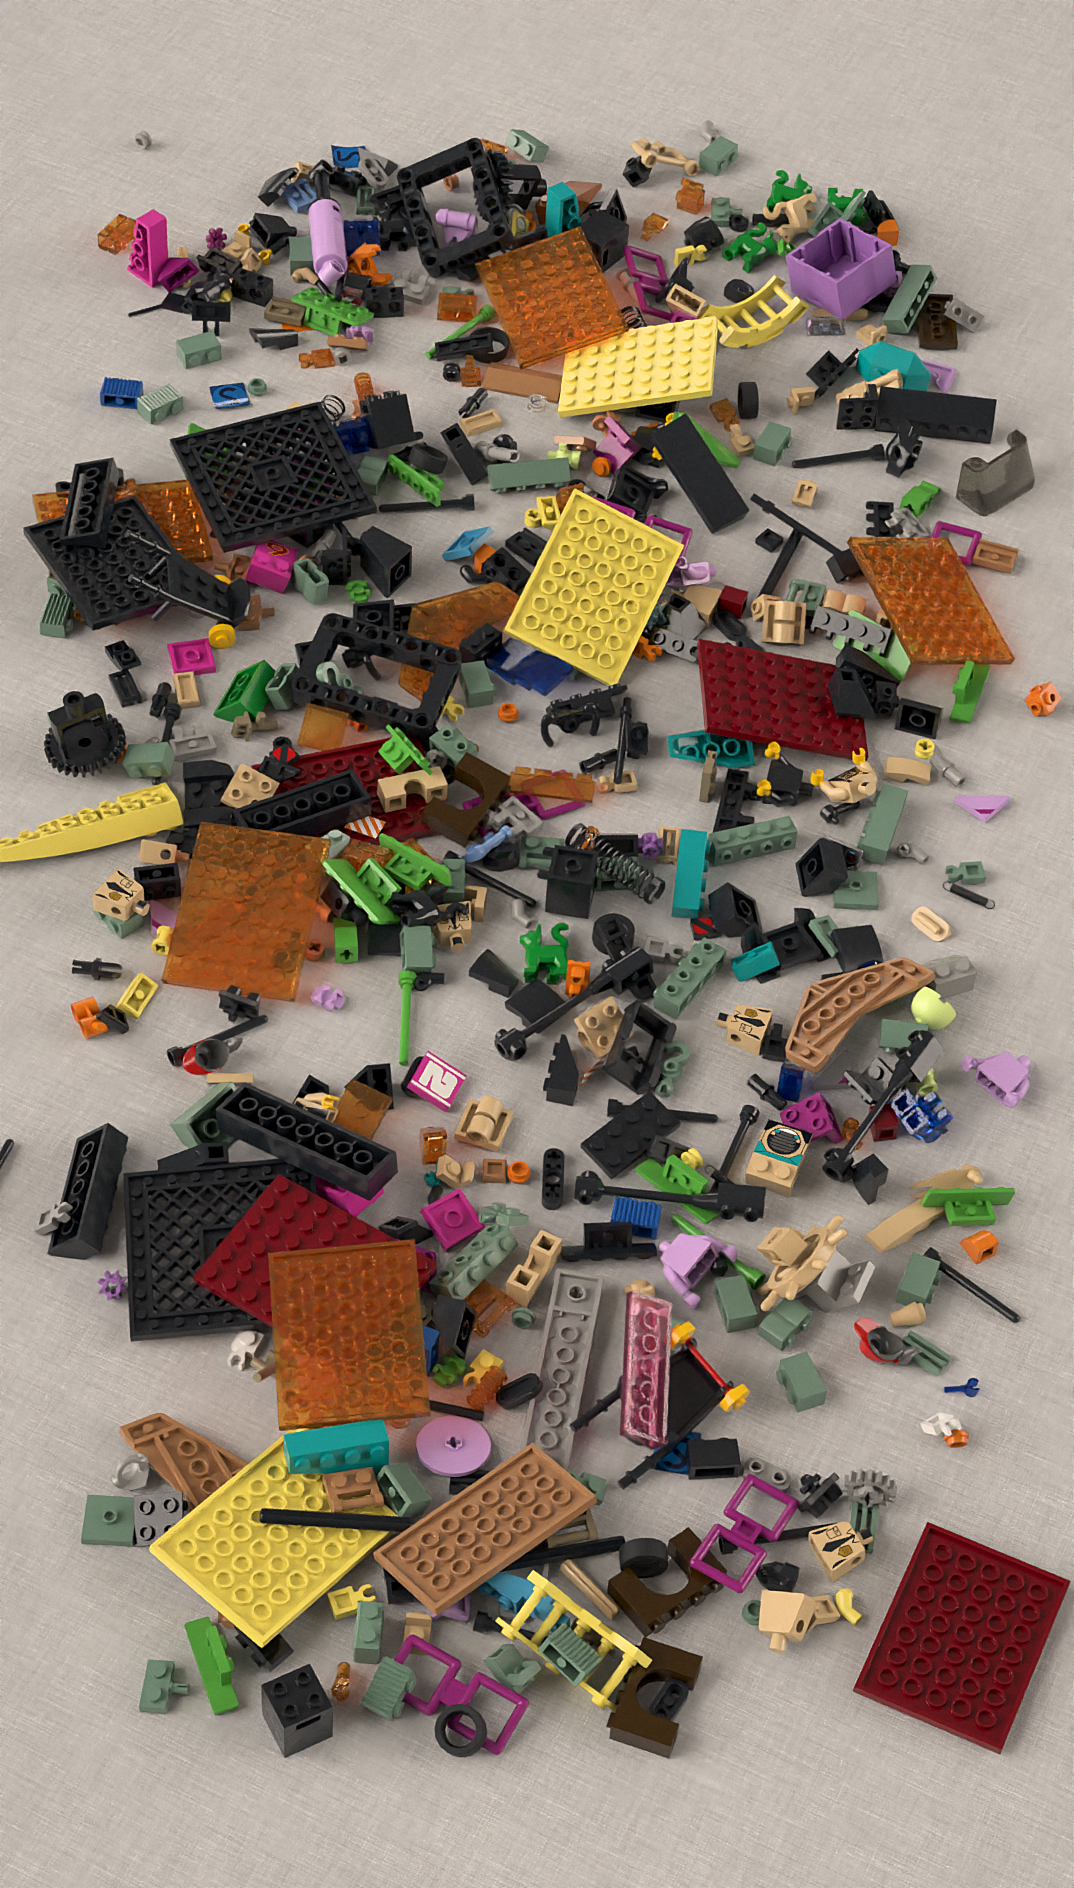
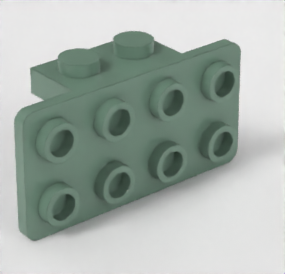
M862 191L848 204L844 212L828 202L808 232L815 237L839 218L850 222L856 214L854 211L864 203L865 199L863 197L866 192Z

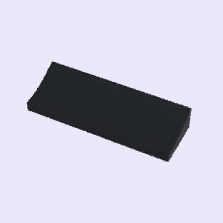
M686 413L664 427L650 433L649 439L711 534L744 519L749 512V508Z
M113 457L75 464L60 536L62 546L85 545L102 549L106 548L119 478V471Z

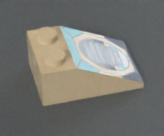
M768 1119L747 1167L746 1183L758 1187H766L767 1190L790 1197L813 1133Z

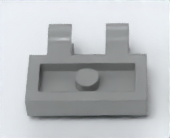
M404 268L401 278H394L389 287H402L404 300L422 305L429 295V282H427L429 275L422 273L418 284L411 282L412 277H410L412 270Z
M908 507L896 508L890 514L892 518L885 521L889 528L897 525L903 527L904 532L897 534L901 542H906L909 539L915 542L927 541L931 536Z
M201 721L192 723L194 730H192L193 735L184 737L180 726L172 727L173 734L172 740H169V745L175 755L174 761L216 753L211 732L204 733Z
M512 796L498 806V813L492 817L494 823L490 825L497 832L508 821L514 827L510 828L513 836L506 841L517 842L522 835L528 838L543 827L544 822Z

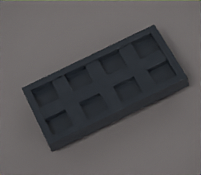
M649 1090L584 1140L580 1148L612 1180L647 1153L652 1134L666 1138L680 1127L681 1122Z

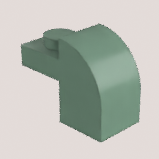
M514 1644L500 1646L484 1660L494 1677L502 1685L518 1694L536 1679L535 1674L542 1669L536 1660L525 1661Z

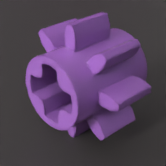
M644 833L641 838H638V854L643 853L644 859H655L659 853H663V839H657L656 833Z
M107 1270L105 1272L106 1279L100 1278L98 1281L100 1285H103L99 1294L104 1293L107 1295L108 1301L114 1296L120 1300L122 1297L120 1291L127 1292L128 1286L124 1285L128 1277L119 1275V1270L113 1274ZM109 1283H117L118 1286L117 1288H115L114 1286L110 1287Z

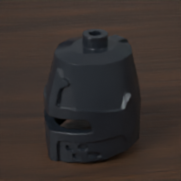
M706 216L695 221L684 231L686 247L692 245L695 249L699 245H704L707 252L712 250V247L716 248L725 243L717 225L711 218Z

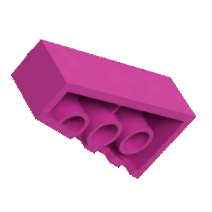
M155 209L136 219L134 229L135 241L132 242L131 246L133 253L129 257L131 264L127 268L129 272L152 288L160 284L158 277L168 261L167 219Z

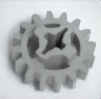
M859 1469L858 1473L850 1471V1475H844L841 1491H843V1497H848L849 1502L856 1501L858 1505L863 1504L864 1507L878 1505L879 1508L880 1504L888 1506V1502H894L897 1492L896 1481L890 1480V1475L882 1476V1471L875 1473L872 1469L866 1470V1472Z

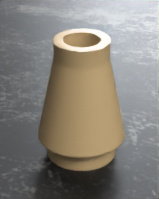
M914 1301L895 1312L889 1313L892 1327L921 1325V1322L927 1321L921 1302L916 1303Z

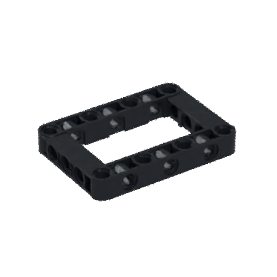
M471 138L431 157L404 167L397 173V181L421 263L430 277L438 278L502 249H506L513 244L514 236L489 155L479 138ZM472 167L473 179L481 195L479 197L484 214L489 221L488 228L476 235L472 234L469 238L460 242H453V245L440 250L422 188Z
M329 613L323 617L292 681V699L299 705L388 731L386 729L388 725L393 729L398 727L406 737L425 741L432 736L461 672L462 655L459 650L340 614ZM338 645L429 671L434 673V676L430 677L429 687L422 695V702L419 708L410 709L400 706L396 702L375 696L369 697L359 694L358 691L335 684L332 686L319 682L316 676L317 667L321 663L330 662Z

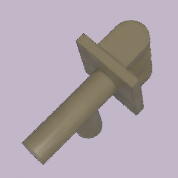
M244 712V716H237L235 718L231 735L234 738H245V741L249 742L253 730L277 729L278 722L264 721L266 717L264 712H258L256 721L251 722L248 712Z
M273 1350L269 1351L265 1362L254 1357L250 1363L251 1366L259 1370L253 1375V1379L257 1383L269 1376L283 1383L285 1377L290 1375L295 1368L293 1362Z

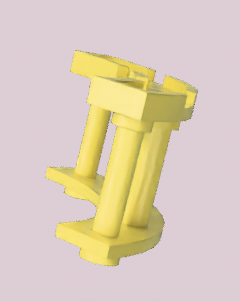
M774 275L765 286L746 300L723 307L708 304L701 311L697 319L717 317L718 330L723 334L718 341L722 345L730 348H739V346L749 348L765 343L784 332L783 328L790 322L794 324L807 311L810 305L798 297L792 299L782 289L786 282ZM776 294L788 304L779 314L766 304ZM761 308L771 319L759 324L750 314ZM743 318L751 327L740 328L734 321Z
M533 1570L527 1579L535 1585L532 1589L534 1592L510 1625L499 1617L495 1622L504 1628L501 1633L513 1642L516 1638L544 1658L547 1661L545 1666L558 1675L560 1671L538 1652V1646L562 1613L566 1614L567 1611L578 1618L576 1622L578 1625L574 1631L578 1634L579 1638H582L585 1632H589L591 1629L602 1636L600 1640L602 1643L596 1650L598 1656H601L602 1660L609 1650H613L615 1646L624 1652L622 1656L624 1659L599 1693L586 1684L593 1672L579 1684V1686L593 1695L591 1699L593 1703L603 1710L608 1706L615 1712L618 1707L608 1700L612 1692L632 1665L635 1666L638 1662L644 1668H647L652 1659L615 1631L613 1632L602 1624L600 1620L584 1608H581L570 1597ZM548 1595L555 1600L553 1603L554 1608L531 1640H528L518 1630L542 1597L545 1599Z

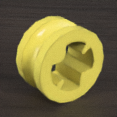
M531 508L525 512L524 522L528 527L537 528L542 525L538 509Z
M929 739L918 740L914 751L915 755L923 760L930 759L934 753V743Z
M691 1148L688 1152L681 1154L682 1161L692 1169L696 1170V1167L700 1168L703 1166L702 1157L695 1148Z

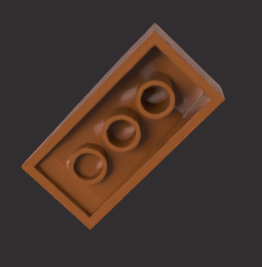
M568 181L565 183L576 193L579 217L601 189L602 183ZM547 193L535 205L539 225H545Z

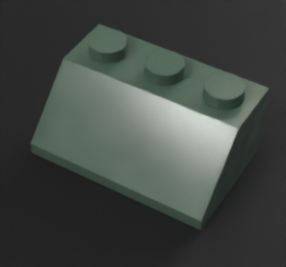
M233 1082L218 1083L170 1124L182 1144L192 1148L203 1143L228 1142L229 1144L235 1139L218 1130L215 1110L237 1090Z

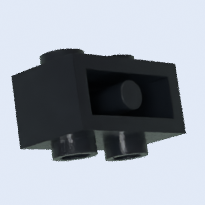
M488 623L481 628H477L472 635L463 639L459 644V651L462 655L461 663L483 660L486 663L502 650L503 633Z
M178 863L133 868L134 880L144 888V901L181 897Z

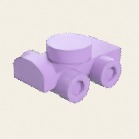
M351 326L347 328L346 339L362 337L368 343L369 341L373 342L374 330H369L367 326Z
M324 984L321 988L317 987L311 995L313 1003L317 1006L322 1005L328 1011L333 1009L339 1011L345 1002V998H342L343 992L340 989H336L331 993V987L328 984Z

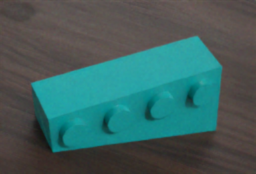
M564 182L547 189L545 228L548 232L550 254L556 259L571 254L572 230L582 223L581 217L578 215L579 206L576 193Z
M681 829L672 917L698 918V912H703L704 899L700 898L701 892H705L707 879H702L703 872L707 873L709 860L705 859V853H710L711 840H707L706 831Z
M383 1418L284 1434L283 1451L290 1474H329L372 1467L374 1474H379L383 1466L389 1465V1437Z

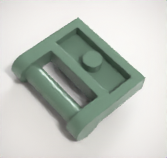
M792 579L786 601L794 602L797 592L803 590L799 603H806V616L814 617L817 606H821L826 592V585Z
M521 836L519 868L526 869V866L550 868L552 857L543 855V848H554L555 845L564 846L565 839L533 836L526 838Z

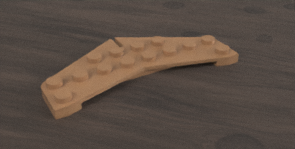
M897 958L810 983V987H806L785 1047L787 1059L816 1074L825 1066L860 1016L928 985L935 979V972L908 958Z
M155 1413L120 1427L119 1433L125 1443L137 1454H145L149 1465L176 1491H183V1497L188 1501L190 1512L248 1465L245 1461L163 1413Z

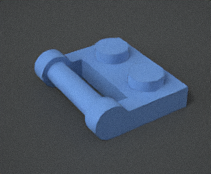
M307 179L290 183L281 194L297 214L309 210L310 204L317 199L316 192L311 188Z
M505 825L499 829L498 833L489 832L482 837L483 842L480 844L476 842L466 849L467 853L461 858L465 859L466 864L483 858L488 851L512 837V830Z

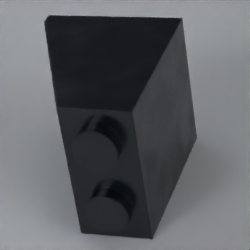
M375 526L362 533L360 536V567L382 595L388 599L412 576V546Z

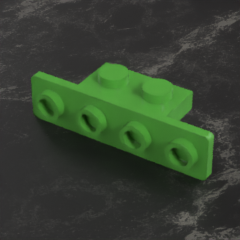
M393 454L389 455L388 468L393 475L397 476L436 507L441 505L440 491L444 489L443 481L432 473L418 467L410 468Z
M966 660L964 668H960L958 673L959 681L954 683L952 694H955V704L950 714V720L970 724L989 675L990 665Z
M388 725L386 729L393 737L386 741L378 752L400 775L415 760L422 769L431 775L433 772L428 767L431 763L398 727L393 729Z
M383 833L379 835L381 850L393 856L383 867L390 877L414 890H421L432 878L448 887L452 884L451 872L445 865L434 862L426 855L423 856L412 847L398 842L394 837H389Z
M675 1155L667 1158L664 1168L654 1160L648 1159L637 1166L635 1171L662 1192L689 1195L705 1193L709 1180ZM678 1203L705 1224L719 1216L715 1212L695 1207L693 1204Z
M978 1187L975 1189L934 1188L927 1191L921 1203L923 1207H944L950 1226L993 1225L996 1217L992 1205H1008L1015 1194L1014 1188Z
M209 1617L185 1623V1630L213 1714L219 1715L238 1709L239 1703L231 1680V1673L235 1672L231 1656L226 1657L224 1650L227 1649L224 1635L218 1634L216 1625L212 1626Z

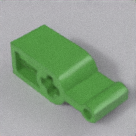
M923 480L918 487L914 486L902 497L900 508L908 507L918 519L928 509L933 498L939 495L941 488Z
M333 916L336 963L358 962L356 923Z

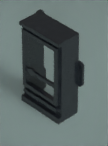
M637 999L624 1009L625 1013L602 1070L638 1095L648 1087L657 1085L661 1074V1068L658 1064L666 1043L670 1044L673 1041L677 1026ZM633 1023L653 1036L645 1061L642 1057L636 1056L625 1048L626 1041L633 1028ZM622 1052L634 1058L638 1064L643 1065L641 1072L620 1059Z

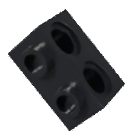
M238 268L232 276L231 292L233 297L265 307L272 299V278L242 268Z
M402 287L364 288V308L374 313L373 318L404 317Z
M503 547L486 559L481 570L487 578L498 585L509 597H512L523 588L532 574Z

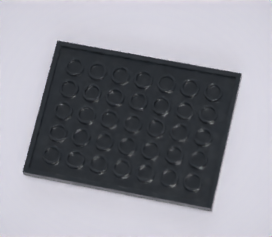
M136 496L114 501L105 549L85 545L62 546L60 536L64 516L23 527L25 537L92 631L153 613L166 601L159 596L154 597L153 593L142 588L137 589L134 584L128 582L130 574L137 577L142 576L145 581L155 586L160 585L162 589L169 592L167 565L155 577L149 574V570L163 556L156 552L151 553L150 549L140 544H133L132 540L125 537L127 530L135 533L139 532L141 536L153 542L157 541L159 545L181 556Z

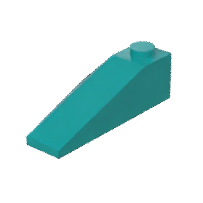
M705 729L667 736L669 755L672 758L705 763L708 750L717 752L715 765L730 768L755 765L752 741L705 733Z

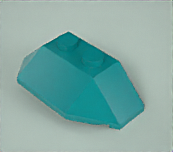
M882 341L861 349L855 369L866 381H873L889 373L891 370L899 369L903 382L902 389L927 391L931 372L927 370L916 353Z

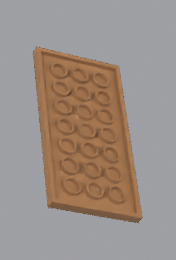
M531 1443L373 1552L374 1559L433 1614L438 1616L597 1503L596 1495L534 1443Z

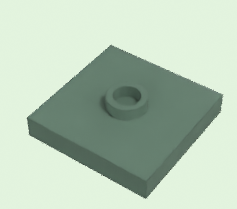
M847 871V880L836 891H833L834 908L878 910L877 872Z
M87 1495L81 1544L133 1547L135 1533L134 1497Z

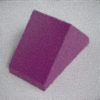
M169 257L158 277V281L168 292H171L200 271L189 258Z

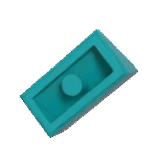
M768 942L732 958L731 964L738 981L742 982L778 966L779 960L772 943Z

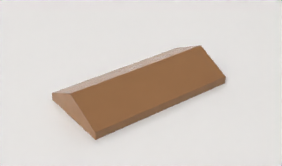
M491 362L487 367L482 388L558 404L563 375Z

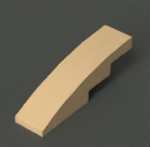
M923 1198L886 1219L866 1234L865 1239L880 1253H883L910 1241L914 1233L928 1228L932 1220L946 1215L944 1207H923L921 1203Z

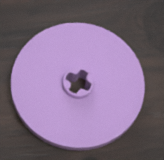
M446 1416L432 1420L420 1430L416 1439V1453L421 1463L432 1472L449 1477L466 1476L478 1471L489 1459L491 1442L487 1432L478 1423L458 1416Z

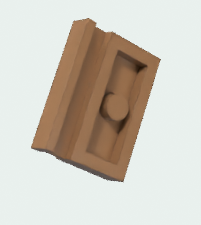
M334 334V337L328 336L327 344L331 347L344 346L349 349L368 351L369 343L364 341L362 337L346 339L344 335Z
M980 539L972 564L1011 574L1019 549Z

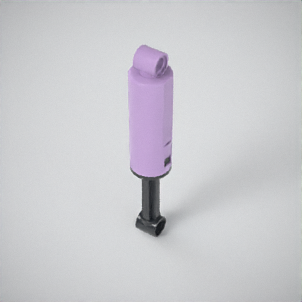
M322 159L308 171L310 179L315 183L317 199L309 206L308 215L314 270L324 284L332 286L344 275L347 269V255L342 209L340 204L330 197L329 179L334 174V170L327 161Z

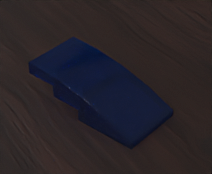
M509 638L504 642L502 648L497 653L493 652L485 662L487 668L513 686L518 683L528 691L533 688L543 696H547L573 672V667L558 657L543 653L513 638Z

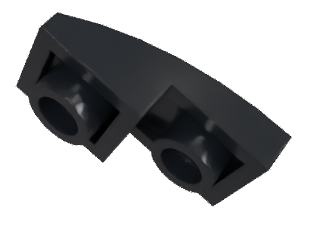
M124 640L105 646V653L120 671L123 672L141 665V661L133 648L129 649Z

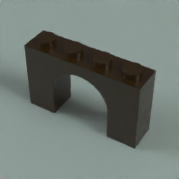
M468 752L464 754L456 765L453 779L477 792L482 803L476 808L461 810L434 796L423 810L421 824L466 848L470 841L474 842L476 840L479 828L486 826L490 818L489 814L496 812L501 802L499 800L502 796L506 797L511 789L509 785L511 776Z
M689 1527L671 1538L667 1548L668 1555L680 1567L688 1579V1584L681 1591L669 1595L655 1593L648 1589L629 1567L608 1581L607 1594L645 1638L652 1633L660 1632L666 1623L672 1619H679L688 1608L700 1605L707 1595L712 1592L717 1593L724 1587L723 1584L690 1566V1560L702 1542ZM708 1551L702 1561L727 1575V1570Z
M643 1637L641 1645H635V1647L646 1654L652 1661L647 1668H644L637 1662L625 1674L623 1682L626 1683L624 1691L619 1689L615 1700V1705L618 1708L616 1713H610L606 1727L610 1728L609 1739L670 1759L678 1736L679 1724L645 1711L640 1706L636 1694L643 1686L651 1682H667L671 1679L682 1680L688 1686V1690L693 1691L701 1670L703 1656Z

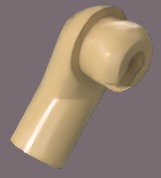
M309 268L297 269L291 276L294 282L308 280L314 286L320 280Z

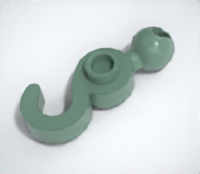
M330 661L318 665L316 676L319 682H329L327 677L328 671L332 686L335 684L358 691L359 694L364 695L363 689L353 686L351 678L345 673L340 674L338 667Z
M674 1040L670 1044L665 1045L664 1052L666 1054L679 1052L682 1055L667 1059L660 1064V1079L662 1080L656 1085V1093L661 1097L667 1098L671 1096L674 1091L672 1083L680 1080L682 1067L689 1061L690 1049L681 1041Z

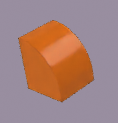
M896 220L882 222L878 226L876 237L892 246H897L899 229Z
M483 543L475 551L474 571L476 573H483L481 570L486 559L495 553L496 550Z
M982 1230L960 1242V1245L975 1264L995 1256L999 1244L996 1237L987 1230Z

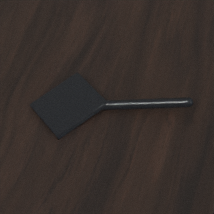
M168 292L162 304L128 313V316L131 317L159 308L183 313L184 311L181 306L186 301L184 300L185 296Z

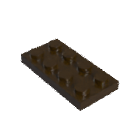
M953 294L928 295L916 317L919 348L957 350L956 321L944 315L947 310L945 304L948 301L952 302Z

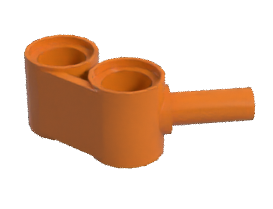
M93 996L71 1004L72 1014L80 1025L86 1039L108 1032V1025L96 1019L99 1008Z

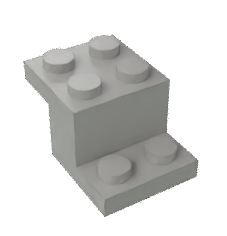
M835 1249L827 1268L822 1270L804 1289L796 1293L795 1298L808 1295L825 1313L858 1304L875 1266L869 1260L851 1265Z

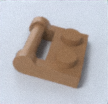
M372 1467L323 1474L322 1481L331 1512L342 1513L345 1510L374 1506V1508L383 1507V1496L379 1491ZM370 1495L368 1497L340 1501V1499Z

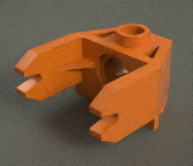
M363 243L347 258V274L352 272L371 276L372 286H383L389 283L388 280L393 279L390 273H379L372 256L377 255L376 252L381 251L380 246L377 244L367 245Z

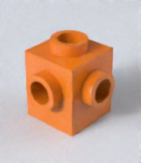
M1049 682L1030 689V694L1025 698V702L1034 716H1047L1055 710L1054 707L1062 698L1053 683Z

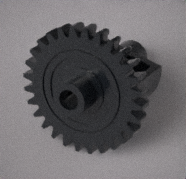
M487 150L506 212L509 211L508 207L511 204H516L522 210H527L533 197H542L546 194L547 183L545 179L541 178L537 165L510 164L507 161L508 157L501 151ZM509 180L523 181L518 194L509 193L513 192L509 185L514 184ZM473 181L474 198H477L475 205H478L477 212H480L479 216L482 217V220L489 222L480 202V192Z
M79 691L67 693L63 697L64 706L48 712L51 727L48 730L49 734L45 735L46 740L44 741V751L48 763H51L53 769L57 768L59 773L64 771L66 776L71 772L73 777H77L81 773L84 778L87 772L94 776L95 770L101 774L103 773L102 767L109 770V763L117 764L116 758H122L121 752H125L124 745L127 743L122 724L118 722L117 718H113L110 713L106 714L103 699L99 694L93 693L84 697Z

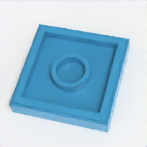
M491 526L463 532L442 553L443 559L448 561L473 555L494 533Z

